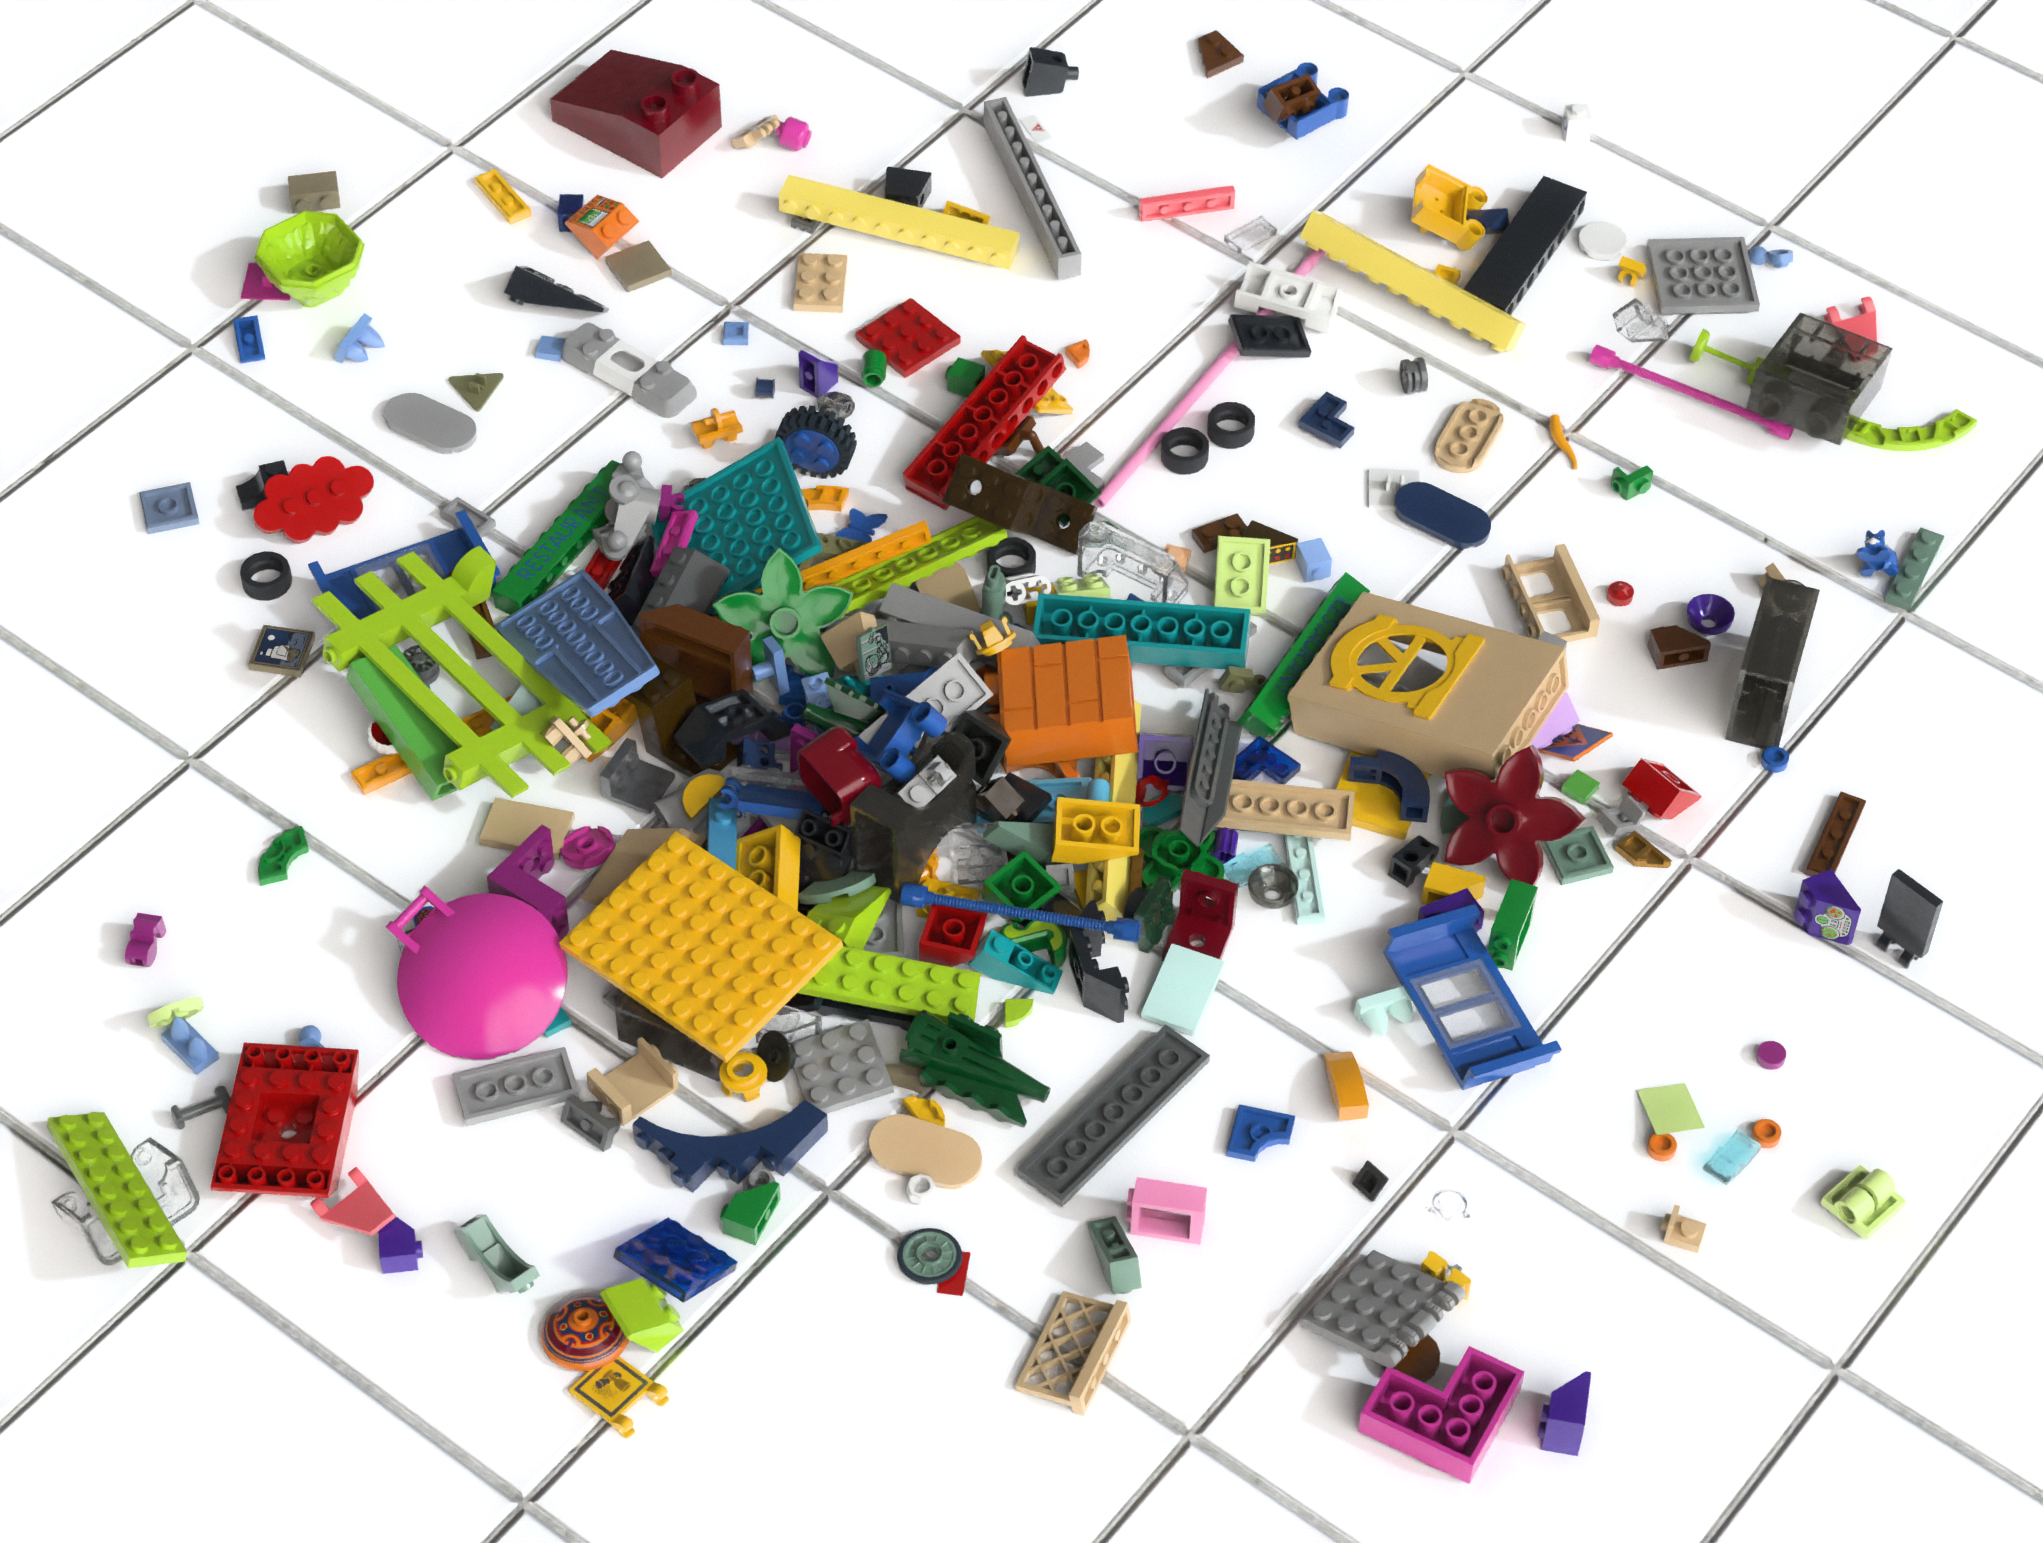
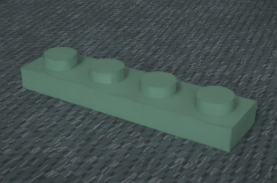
M1922 527L1919 528L1899 569V573L1896 575L1886 595L1885 603L1910 611L1943 544L1944 535Z

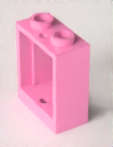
M1137 1177L1135 1188H1129L1127 1197L1126 1222L1131 1223L1130 1234L1201 1245L1205 1222L1207 1187ZM1141 1207L1151 1208V1209H1158V1210H1164V1211H1171V1212H1177V1213H1184V1214H1191V1216L1182 1215V1214H1175V1213H1168V1212H1162V1211H1155V1210H1149V1209H1142Z

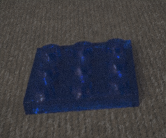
M669 1217L616 1247L613 1255L614 1259L683 1303L735 1272L738 1261L730 1257L725 1251L714 1247L701 1236L692 1233L681 1226L678 1221L672 1220Z

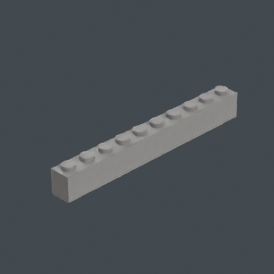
M1007 97L984 101V125L1057 279L1061 280L1081 275L1082 253Z

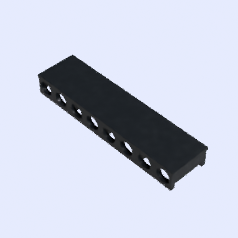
M1543 175L1463 289L1512 315L1583 213L1587 191Z

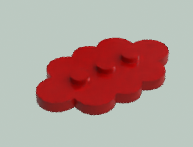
M331 456L319 458L313 466L303 463L297 464L291 469L289 475H274L267 481L264 489L266 500L260 502L253 512L252 519L254 525L259 531L266 534H275L282 531L289 541L298 544L311 540L315 533L322 536L331 535L336 531L339 524L349 525L359 520L363 512L362 499L369 496L374 486L373 475L363 466L355 465L345 468L340 460Z

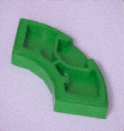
M302 826L290 829L272 841L273 844L266 853L262 854L258 867L260 886L288 880V869L291 863L299 856L309 852Z

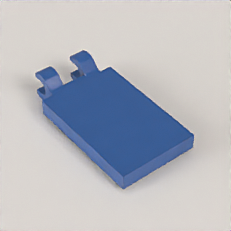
M728 777L725 781V785L732 786H723L721 789V793L724 794V799H726L720 802L719 807L723 809L737 808L738 812L796 820L800 819L803 809L810 810L821 816L825 812V808L810 792L753 784L743 786L734 777Z

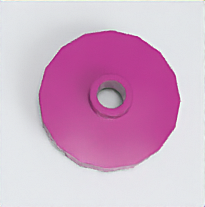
M584 826L572 831L565 837L564 845L560 848V854L565 865L572 869H589L603 864L615 848L616 843L609 829L603 826H597V828L593 829L590 826Z

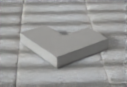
M1086 441L1062 458L1063 460L1067 458L1097 489L1101 490L1104 487L1105 481L1091 471L1104 461V454Z

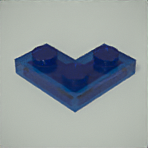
M1258 736L1237 755L1232 779L1252 781L1263 772L1277 783L1286 784L1300 772L1301 764L1261 736Z

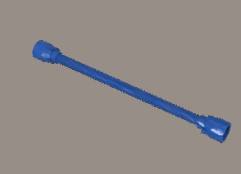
M909 883L904 884L901 892V904L904 906L924 908L925 905L935 904L1008 917L1032 919L1033 921L1039 920V922H1053V924L1088 928L1089 930L1095 929V931L1102 930V932L1114 935L1113 939L1137 943L1141 930L1140 920L1117 917L1116 921L1109 920L1107 922L1099 921L1098 919L1092 920L1091 918L1085 919V917L939 895L928 891L927 886Z

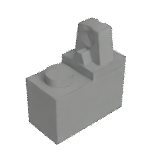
M937 755L927 761L889 799L907 818H910L926 806L957 775Z

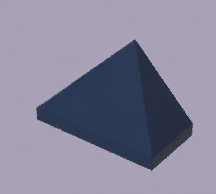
M1508 208L1468 210L1466 220L1474 219L1480 222L1485 229V234L1503 233L1509 225Z

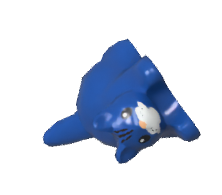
M1869 530L1866 531L1865 547L1858 548L1856 551L1857 557L1863 563L1860 574L1865 577H1871L1876 571H1884L1888 576L1897 575L1899 573L1897 555L1889 545H1885L1884 530H1880L1875 534Z

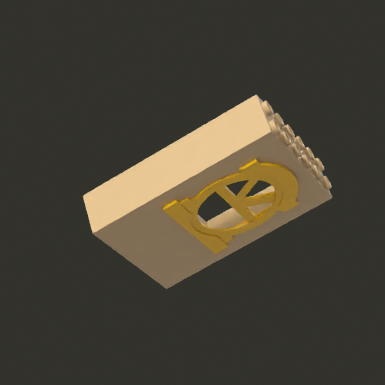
M1363 591L1357 601L1352 603L1347 615L1341 618L1333 634L1328 636L1320 652L1315 654L1309 667L1303 670L1298 682L1288 692L1287 701L1290 705V720L1293 724L1294 734L1375 758L1378 757V750L1392 752L1411 761L1422 772L1445 778L1444 772L1448 770L1473 768L1486 772L1497 780L1499 770L1504 762L1514 753L1530 746L1569 688L1566 647ZM1390 640L1409 646L1402 653ZM1374 642L1394 661L1393 663L1357 665L1363 650ZM1420 649L1447 657V667L1444 674L1433 684L1410 692L1391 691ZM1391 671L1379 688L1372 686L1361 676L1362 674Z

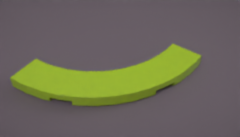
M1955 409L1946 417L1933 422L1931 426L1887 429L1882 428L1881 424L1869 422L1850 414L1837 427L1836 434L1872 448L1891 451H1920L1941 447L1962 438L1976 427L1978 420Z

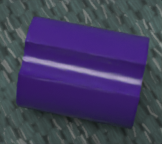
M1224 827L1218 829L1215 833L1213 857L1220 860L1222 864H1231L1236 860L1239 835L1236 830H1229Z

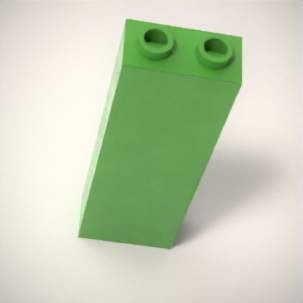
M397 645L388 648L420 679ZM359 657L350 663L346 680L430 799L433 801L457 791L458 789L445 779L442 772L445 755L457 750L459 747L367 657Z

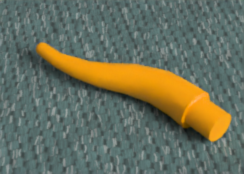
M1553 414L1550 416L1549 423L1551 437L1556 445L1567 454L1572 462L1573 469L1576 470L1578 468L1576 456L1563 435L1560 416Z

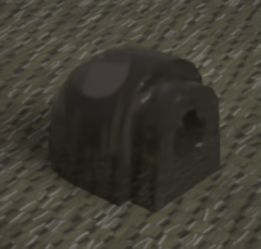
M832 391L819 396L817 401L819 410L823 407L830 412H835L836 420L840 417L843 419L848 418L855 409V402L852 400V397L843 392Z

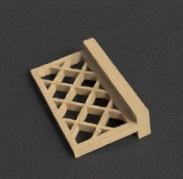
M1063 1291L1015 1384L1016 1391L1071 1406L1073 1413L1084 1416L1131 1322L1128 1302L1116 1300L1115 1304H1110ZM1067 1302L1077 1304L1081 1308V1310L1067 1316L1063 1311ZM1098 1311L1108 1313L1104 1320L1094 1324L1089 1316ZM1085 1317L1089 1326L1073 1331L1070 1323ZM1066 1325L1069 1334L1053 1339L1051 1335L1053 1330ZM1093 1333L1095 1336L1094 1342L1081 1347L1078 1338ZM1074 1341L1077 1349L1061 1355L1058 1346ZM1054 1349L1057 1357L1041 1363L1039 1359L1041 1353ZM1081 1356L1083 1360L1082 1366L1069 1371L1065 1362ZM1061 1364L1065 1373L1049 1379L1046 1370ZM1042 1373L1045 1379L1044 1382L1037 1385L1027 1383L1029 1377ZM1069 1380L1071 1388L1067 1395L1054 1390L1053 1386Z

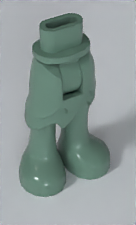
M992 565L982 586V607L980 613L998 620L1005 616L1008 619L1007 623L1012 624V616L1004 611L1006 601L1004 574L1000 572L998 565Z

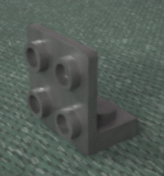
M627 737L599 775L603 797L646 814H650L653 811L652 803L662 798L675 779V773L640 760L636 741Z

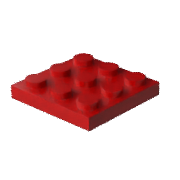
M912 298L904 301L856 332V340L868 350L883 352L887 357V365L905 379L961 343V336Z

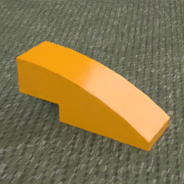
M622 698L618 704L605 709L594 717H590L589 720L612 741L613 746L636 722L638 716L635 705ZM610 747L596 754L592 752V754L587 759H583L590 763L596 758H598L600 755H602Z
M1353 1052L1323 1054L1332 1102L1336 1106L1338 1120L1367 1118L1369 1102L1363 1078Z

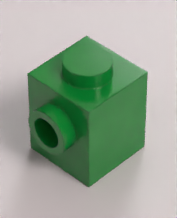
M958 357L954 364L949 365L946 370L947 391L969 397L985 378L986 366Z

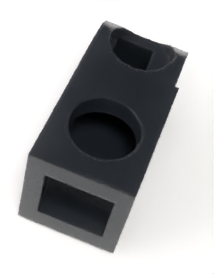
M1418 835L1392 856L1388 876L1408 888L1414 883L1415 877L1425 867L1433 863L1438 855L1439 847Z

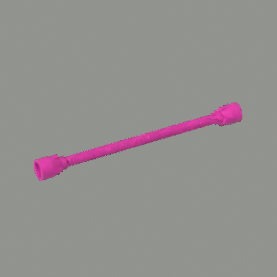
M1596 344L1590 355L1589 362L1606 369L1609 367L1615 369L1619 367V369L1625 370L1628 373L1645 378L1646 380L1648 379L1649 381L1651 380V382L1654 381V383L1657 382V384L1660 383V385L1663 384V386L1686 394L1687 396L1689 395L1690 397L1692 396V398L1707 402V404L1719 406V408L1725 409V411L1764 425L1765 428L1769 429V433L1777 437L1789 440L1794 432L1796 422L1778 415L1776 417H1766V415L1748 410V408L1745 409V407L1733 404V402L1724 401V399L1715 397V395L1712 396V394L1680 383L1679 381L1677 382L1676 380L1674 381V379L1671 380V378L1668 379V377L1659 375L1656 372L1621 360L1620 357L1616 356L1615 351Z

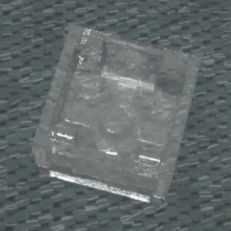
M996 822L946 827V832L949 834L947 854L952 883L976 889L983 888V882L1008 863L1006 850L985 840L982 835Z

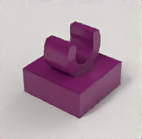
M662 484L659 521H669L670 512L683 511L684 506H678L676 503H684L685 495L682 493L672 495V485Z

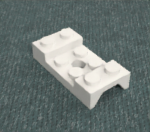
M1249 261L1241 288L1236 291L1233 307L1257 313L1260 307L1306 319L1304 327L1328 333L1341 302L1343 287ZM1286 292H1291V293H1293V295H1288V294H1285V293H1286Z

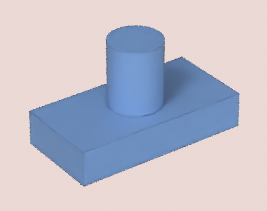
M772 636L762 639L766 661L752 666L754 682L768 678L779 695L790 692L783 649Z

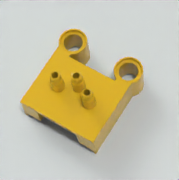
M1428 164L1415 178L1411 222L1421 226V233H1426L1429 230L1456 244L1461 250L1469 251L1484 236L1485 229L1477 220H1466V213L1468 210H1480L1487 203L1488 196L1480 187L1471 186Z

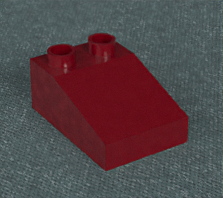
M612 49L550 99L553 122L661 179L722 128L719 83L684 65Z

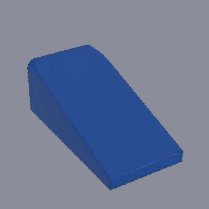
M258 315L233 319L241 364L266 360Z

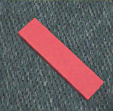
M1231 185L1139 198L1140 222L1234 209L1235 188Z

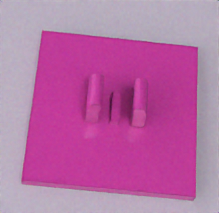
M257 263L248 264L241 299L290 301L291 296L288 293H283L272 284Z

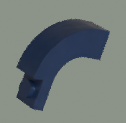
M1378 750L1377 758L1350 756L1348 781L1379 784L1391 789L1400 801V820L1427 823L1430 789L1425 776L1416 765L1398 754Z

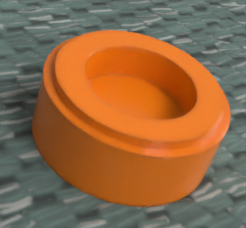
M1760 1119L1753 1125L1751 1138L1757 1146L1769 1149L1778 1145L1782 1131L1775 1121Z
M1654 1133L1649 1137L1647 1152L1651 1158L1664 1162L1671 1160L1675 1156L1677 1141L1671 1134L1656 1135Z

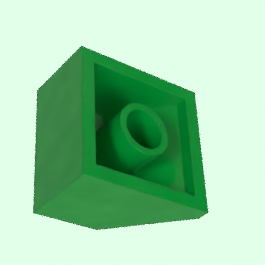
M1024 850L983 882L982 899L985 902L1037 910L1062 890V886ZM999 915L1000 917L1022 922L1024 920L1018 917L1015 918L1011 916L1008 917L1004 915Z

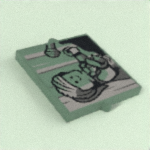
M883 623L875 628L869 627L868 631L856 636L861 682H866L870 678L880 677V674L892 669L888 624Z

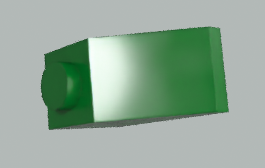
M774 1181L735 1194L730 1204L726 1203L720 1214L723 1234L756 1245L781 1200L780 1183Z

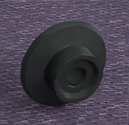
M768 1031L762 1036L758 1044L757 1056L762 1058L767 1066V1080L779 1082L788 1074L796 1062L795 1048L778 1031Z

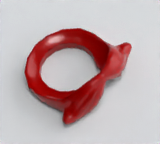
M1149 775L1139 780L1136 785V804H1139L1140 807H1150L1160 803L1169 794L1167 786L1170 780H1164L1156 775ZM1148 783L1162 792L1157 799L1143 802Z

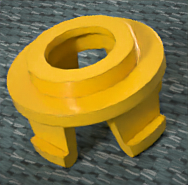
M1001 617L1006 631L1003 633L999 632L991 620L979 625L985 641L982 644L978 642L972 632L968 634L969 640H974L977 646L974 650L976 655L984 654V656H991L1012 644V639L1016 636L1014 630H1009L1006 624L1008 622L1007 617Z
M739 1052L727 1063L723 1061L720 1066L719 1075L724 1094L727 1097H731L733 1092L743 1094L746 1102L758 1099L760 1097V1087L767 1081V1066L763 1059L753 1053ZM745 1064L754 1067L753 1072L749 1076L739 1077L734 1074L744 1069Z

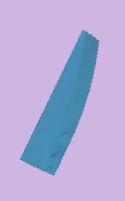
M724 797L709 798L705 824V850L736 870L737 808L723 809L719 807L721 800H726Z

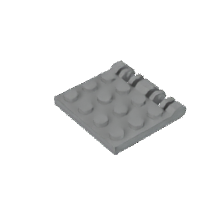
M1372 1250L1301 1318L1302 1327L1387 1368H1394L1407 1355L1409 1350L1406 1345L1415 1347L1418 1341L1423 1339L1437 1325V1322L1443 1319L1445 1315L1442 1310L1451 1312L1454 1306L1458 1305L1466 1297V1292L1462 1286L1455 1282L1449 1281L1445 1283L1376 1250Z

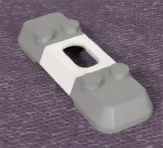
M586 322L568 336L562 345L561 358L563 361L585 374L591 373L630 395L636 399L639 405L660 417L673 418L697 398V390L688 377L674 370L670 362H660L617 338L611 329H602L593 323ZM622 351L643 362L644 367L639 371L631 372L614 363L610 358L614 353Z

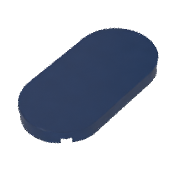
M1411 482L1402 486L1395 495L1394 508L1397 511L1396 514L1403 522L1449 545L1460 549H1468L1469 546L1474 545L1478 547L1483 545L1490 536L1491 520L1484 510L1432 484Z

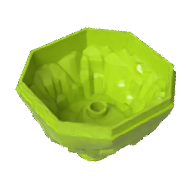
M302 211L263 230L254 259L265 273L267 279L285 294L288 293L291 297L293 296L302 306L313 308L341 295L350 286L351 279L356 277L359 270L365 243L336 213Z

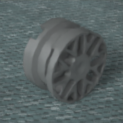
M1423 357L1414 358L1413 361L1409 359L1401 360L1399 370L1404 393L1411 394L1414 390L1418 392L1427 391L1428 372Z
M419 645L411 646L403 652V655L425 685H430L437 680L440 673L439 665Z

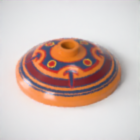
M597 1293L577 1294L558 1302L546 1314L540 1328V1340L545 1354L555 1364L574 1371L595 1370L610 1364L624 1352L629 1343V1339L624 1335L602 1296Z

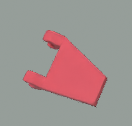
M1870 296L1861 298L1863 304L1858 306V310L1862 315L1841 320L1838 309L1835 306L1827 307L1826 311L1828 314L1824 315V321L1832 326L1854 362L1877 355L1876 309Z
M358 1167L348 1172L349 1177L358 1188L333 1208L329 1209L320 1197L310 1202L311 1207L323 1221L372 1236L396 1217Z

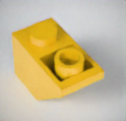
M1433 862L1424 884L1421 904H1430L1468 888L1476 900L1481 899L1484 894L1486 876Z

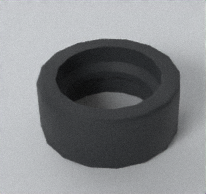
M1224 402L1210 410L1207 421V435L1214 444L1226 449H1237L1244 447L1253 439L1255 415L1246 405L1238 402ZM1224 420H1236L1244 424L1245 427L1236 431H1228L1220 428L1217 424Z
M1179 427L1170 430L1164 435L1161 441V461L1168 470L1180 475H1190L1205 468L1209 458V441L1205 434L1194 428ZM1180 445H1188L1196 448L1199 452L1193 456H1179L1173 453L1171 449Z
M1018 537L1005 538L999 541V544L988 549L987 572H989L992 565H998L1004 577L1022 573L1035 574L1036 551L1024 539ZM1007 555L1022 557L1027 562L1016 568H1007L1001 566L996 561Z
M273 551L255 553L248 557L241 565L240 576L245 593L251 598L259 601L274 600L286 594L291 587L292 574L288 560L279 553ZM263 570H276L281 573L278 578L269 582H257L251 579L253 575Z

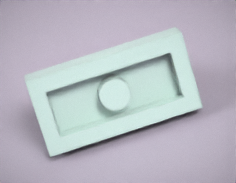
M1404 986L1357 999L1354 1009L1357 1022L1364 1021L1371 1030L1381 1036H1385L1387 1031V1013H1391L1397 1020L1406 1024L1410 1022L1413 1014L1412 1000Z

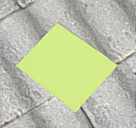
M1685 1083L1637 1090L1656 1135L1705 1128Z

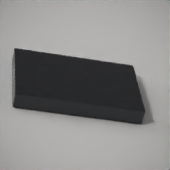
M1230 314L1228 322L1240 356L1309 358L1312 351L1299 317Z

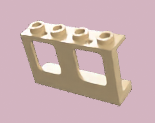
M1565 543L1555 545L1553 557L1514 564L1510 554H1506L1504 566L1501 567L1502 578L1510 586L1511 598L1516 600L1518 604L1520 618L1525 619L1530 638L1538 639L1544 631L1538 615L1554 611H1563L1572 630L1553 635L1568 642L1597 637L1600 617ZM1545 573L1552 584L1554 592L1529 597L1520 577Z

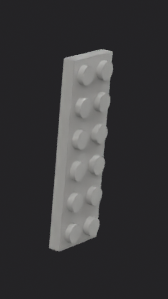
M960 652L952 656L904 696L918 703H930L947 719V727L938 737L931 738L923 731L921 739L914 745L918 750L917 754L911 756L908 753L906 756L912 762L956 727L965 711L976 710L994 695ZM885 712L862 731L858 737L866 744H869L889 714ZM876 769L881 777L883 788L893 777Z

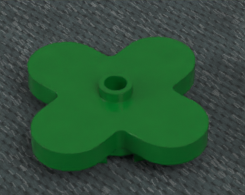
M1147 826L1140 829L1139 848H1143V861L1148 863L1142 872L1143 889L1155 891L1163 897H1168L1174 894L1181 886V877L1184 869L1224 879L1225 869L1220 860L1208 854L1214 847V830L1197 847L1180 829L1167 832L1168 829L1163 830L1155 826Z

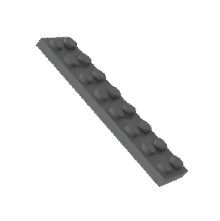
M1165 1025L1017 1168V1176L1060 1207H1063L1210 1062V1055Z

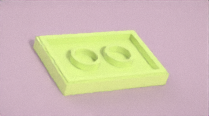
M1218 536L1213 606L1250 609L1251 615H1266L1270 539Z

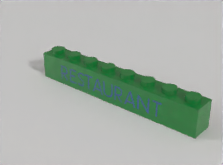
M611 460L605 467H602L593 481L586 484L582 493L570 502L562 515L557 516L551 527L540 535L538 541L531 548L525 551L520 561L510 568L508 574L501 581L495 584L492 591L495 608L511 615L544 594L594 539L592 530L604 527L609 523L605 516L604 508L607 501L611 499L609 484L612 480L611 475L620 465L619 462Z
M1347 572L1333 584L1237 720L1239 724L1261 741L1269 734L1274 736L1283 725L1280 722L1282 717L1286 719L1291 714L1290 705L1287 701L1290 688L1295 686L1303 670L1307 669L1312 663L1315 654L1320 652L1328 636L1332 635L1336 630L1341 618L1347 615L1352 603L1357 601L1363 591L1370 592L1368 588Z

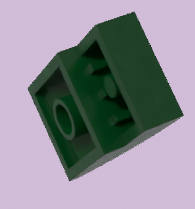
M1049 445L1015 473V475L1033 479L1089 504H1092L1102 495V492L1067 458L1063 460ZM1063 514L1059 518V525L1063 527L1070 523V518L1067 514Z

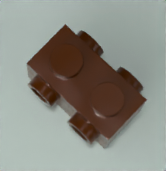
M1306 74L1271 88L1267 92V97L1262 106L1274 123L1282 120L1288 121V117L1291 115L1295 117L1299 113L1303 112L1305 114L1310 112L1315 107V102L1321 91L1310 75Z

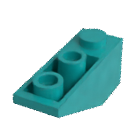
M993 929L979 941L974 959L970 960L968 964L992 979L1051 995L1055 993L1063 970Z

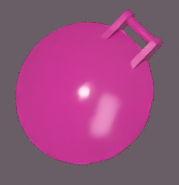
M424 885L418 891L420 894L393 922L390 920L385 926L392 935L405 945L398 966L397 989L400 1004L408 1022L425 1042L440 1052L453 1057L491 1060L525 1048L549 1027L563 1003L562 998L566 983L568 982V966L565 952L560 947L559 942L561 940L556 930L539 911L516 898L501 894L481 893L460 897L445 904ZM427 902H430L435 908L407 935L402 930L404 926Z

